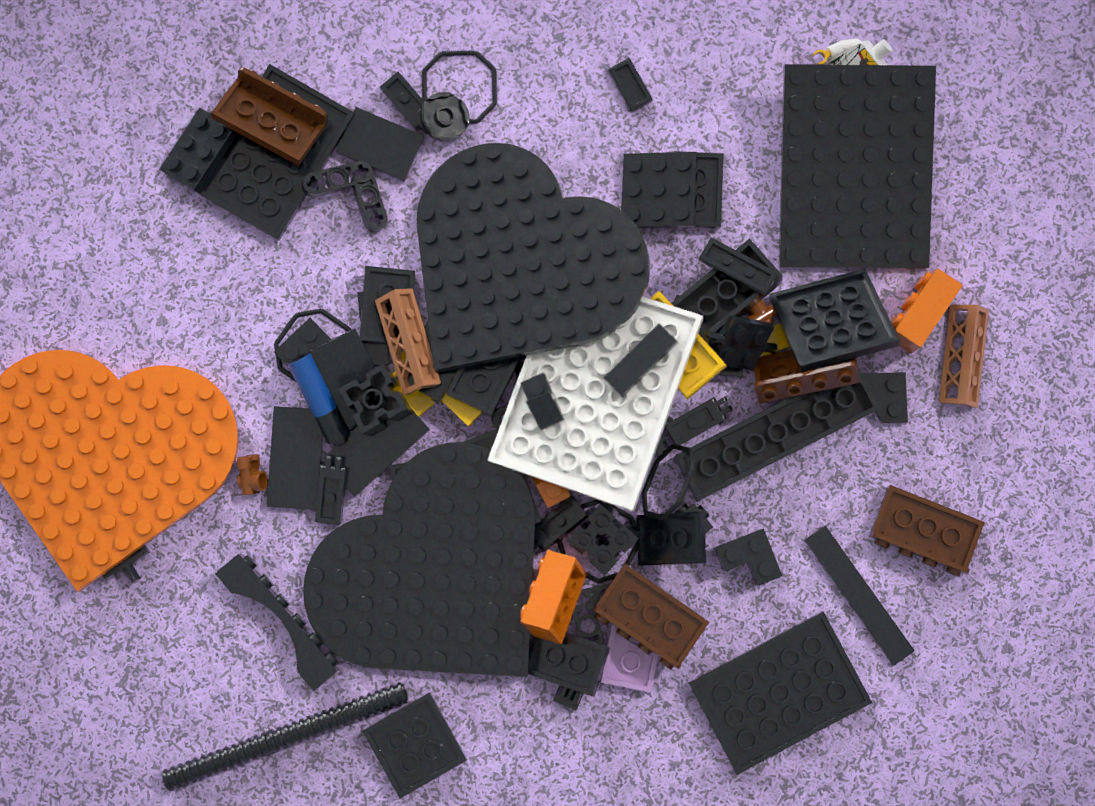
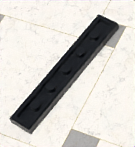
M823 526L804 540L892 665L895 666L915 651L828 528Z

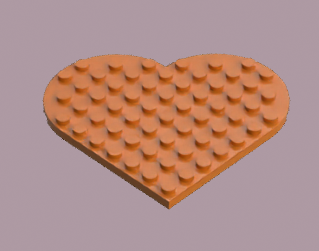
M69 350L39 352L19 360L0 375V482L76 591L80 592L216 494L228 479L232 466L236 462L239 447L237 420L230 403L218 387L204 376L192 370L168 365L151 366L136 370L118 379L105 365L88 355Z

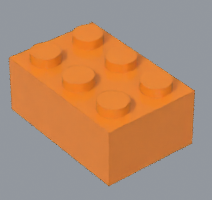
M939 268L935 269L932 273L927 271L924 276L922 275L914 286L917 290L916 293L913 292L901 305L900 308L904 311L891 320L900 339L899 346L910 354L921 348L963 285Z
M547 550L545 557H542L539 562V574L536 581L534 580L530 586V598L527 605L523 606L520 618L521 623L533 636L562 645L587 573L575 557Z

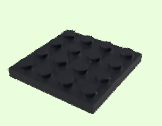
M866 269L769 294L771 305L776 310L777 319L800 372L895 348L900 344V339Z

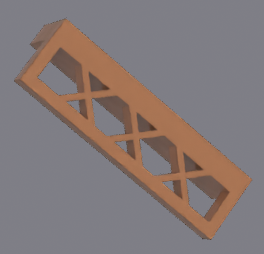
M394 289L376 299L375 303L403 396L410 395L422 388L435 387L441 384L439 374L434 371L432 351L413 289ZM389 300L392 306L391 314L388 313L385 305ZM395 325H397L399 329L398 338L395 337L393 331ZM402 348L405 350L407 355L405 362L402 361L400 355ZM409 372L413 375L415 382L412 386L409 385L408 381Z
M950 304L939 403L978 408L989 309L980 305ZM958 311H968L967 320L960 326L957 322ZM961 334L964 337V345L957 350L954 347V340ZM958 358L961 362V370L954 375L951 371V364ZM955 383L958 387V397L948 398V390Z

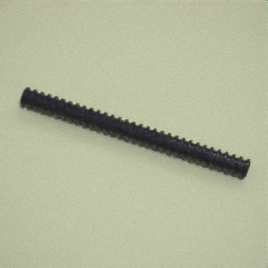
M398 682L397 686L392 684L389 686V689L384 687L381 692L378 690L374 691L375 694L373 695L368 693L365 698L360 696L359 700L352 699L351 703L348 701L344 702L343 706L338 704L335 709L330 707L329 711L322 710V714L317 712L313 717L309 715L305 720L301 718L299 722L293 721L291 725L285 724L284 728L279 726L276 728V731L271 729L268 734L263 732L260 737L255 735L252 740L247 738L246 742L239 741L238 745L235 743L231 744L230 748L228 746L223 747L222 751L217 749L215 753L209 752L208 756L201 755L200 759L197 757L193 758V762L188 760L184 765L180 763L177 767H170V770L164 769L162 770L163 783L166 789L171 792L174 790V787L179 789L182 784L187 786L190 781L195 783L197 779L203 780L204 776L211 777L212 773L216 775L219 774L220 770L224 772L228 767L232 769L236 764L240 766L242 762L248 763L250 759L256 760L257 756L262 758L265 756V753L270 755L273 750L278 752L281 747L286 749L289 744L294 746L295 742L302 743L303 739L306 741L310 740L311 736L315 738L319 733L324 735L325 731L332 732L333 728L340 729V725L345 727L348 725V722L353 724L356 719L361 721L365 716L369 718L370 714L377 715L378 711L385 712L386 708L391 710L394 705L399 707L402 702L407 704L409 699L403 683Z

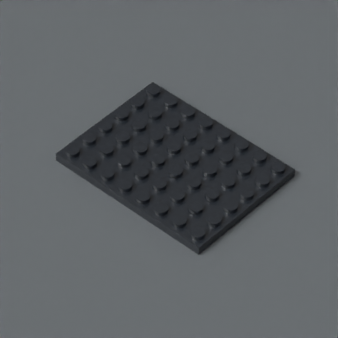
M783 65L779 267L929 268L936 66Z

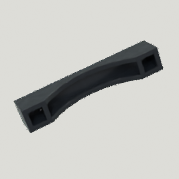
M237 554L215 573L216 576L231 593L243 595L260 602L282 621L294 644L298 674L313 691L317 690L340 670L337 667L339 661L330 651L327 654L320 647L323 643L314 632L309 634L304 628L306 625L304 619L298 613L293 615L288 609L290 605L288 600L281 593L277 595L271 587L274 586L272 581L265 574L261 576L255 568L258 565L248 554L246 556Z

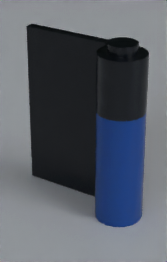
M355 328L287 362L327 444H334V446L345 443L348 440L347 436L350 434V431L358 427L353 417L358 411L347 406L339 389L356 379L362 383L367 381L368 378L365 374L375 369ZM378 396L373 398L375 401L372 402V405L379 403L380 398Z

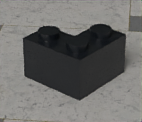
M764 528L713 547L722 571H727L747 563L755 586L783 576Z

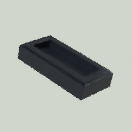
M630 57L608 69L612 80L631 113L653 102L652 96Z

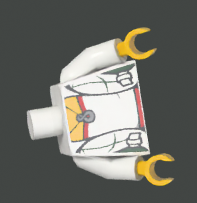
M859 39L841 40L827 47L825 51L821 49L816 50L812 57L817 54L823 57V61L816 65H823L827 58L831 59L828 61L829 65H888L883 58L892 51V48L884 39L875 46L869 40L862 42Z

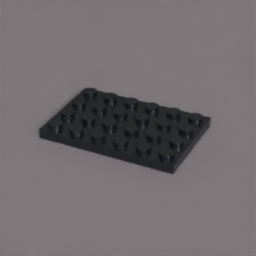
M269 64L262 77L276 82L280 87L291 93L300 95L307 102L322 107L328 114L326 128L299 166L238 133L200 193L197 194L280 241L307 196L301 188L304 177L311 172L323 170L343 137L355 112ZM310 180L309 184L307 185L308 187H312L314 185L313 180Z
M824 611L688 682L737 775L872 703Z

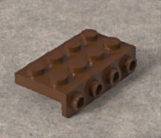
M241 67L238 70L237 79L211 112V118L298 166L326 128L328 114L322 107L307 102L300 95L283 89L276 82L269 81L259 76L254 70Z
M788 350L760 356L754 368L756 380L754 387L759 404L860 383L857 358L800 372L792 351Z
M888 485L869 537L875 539L874 544L888 549L891 545L898 548V553L909 558H912L913 555L923 558L922 563L935 568L939 564L946 567L945 572L960 577L961 573L968 574L970 571L968 566L985 522L895 486Z
M625 563L593 609L597 613L595 616L597 620L606 626L610 622L618 627L616 633L628 641L632 637L640 642L637 646L648 655L654 652L661 658L658 662L670 670L673 667L680 669L682 662L709 624L708 620Z

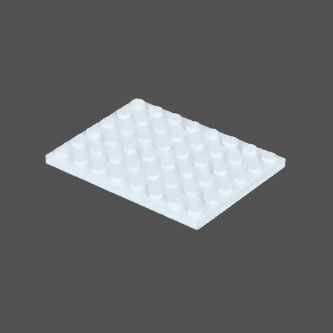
M642 297L641 304L632 317L617 327L614 333L605 338L587 344L527 355L488 461L634 512L703 321V316ZM660 324L678 343L622 397L605 381L604 377L651 330ZM544 372L565 420L541 431L526 404L527 398L521 382Z

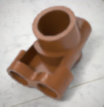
M761 300L747 312L749 316L746 318L769 322L772 325L774 323L773 318L776 316V310L772 305L766 306L764 301Z
M260 454L237 457V465L240 471L237 477V485L242 489V494L252 495L266 490L268 476L265 471H259Z

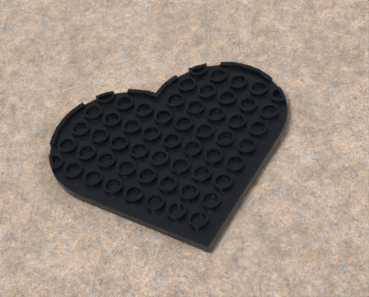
M486 143L462 150L446 160L433 173L421 194L417 209V233L433 366L436 373L595 342L614 333L615 329L626 320H629L640 306V301L649 283L650 258L645 240L636 224L626 213L606 201L584 196L563 198L560 185L551 169L542 159L527 149L506 143Z
M444 443L428 448L410 459L399 470L389 486L384 501L383 514L356 518L337 527L322 540L309 561L303 585L304 605L311 627L322 643L340 658L355 665L368 668L528 677L530 632L521 623L520 614L523 606L528 603L530 598L529 590L533 582L536 519L533 497L522 474L489 462L488 458L492 449L474 443Z

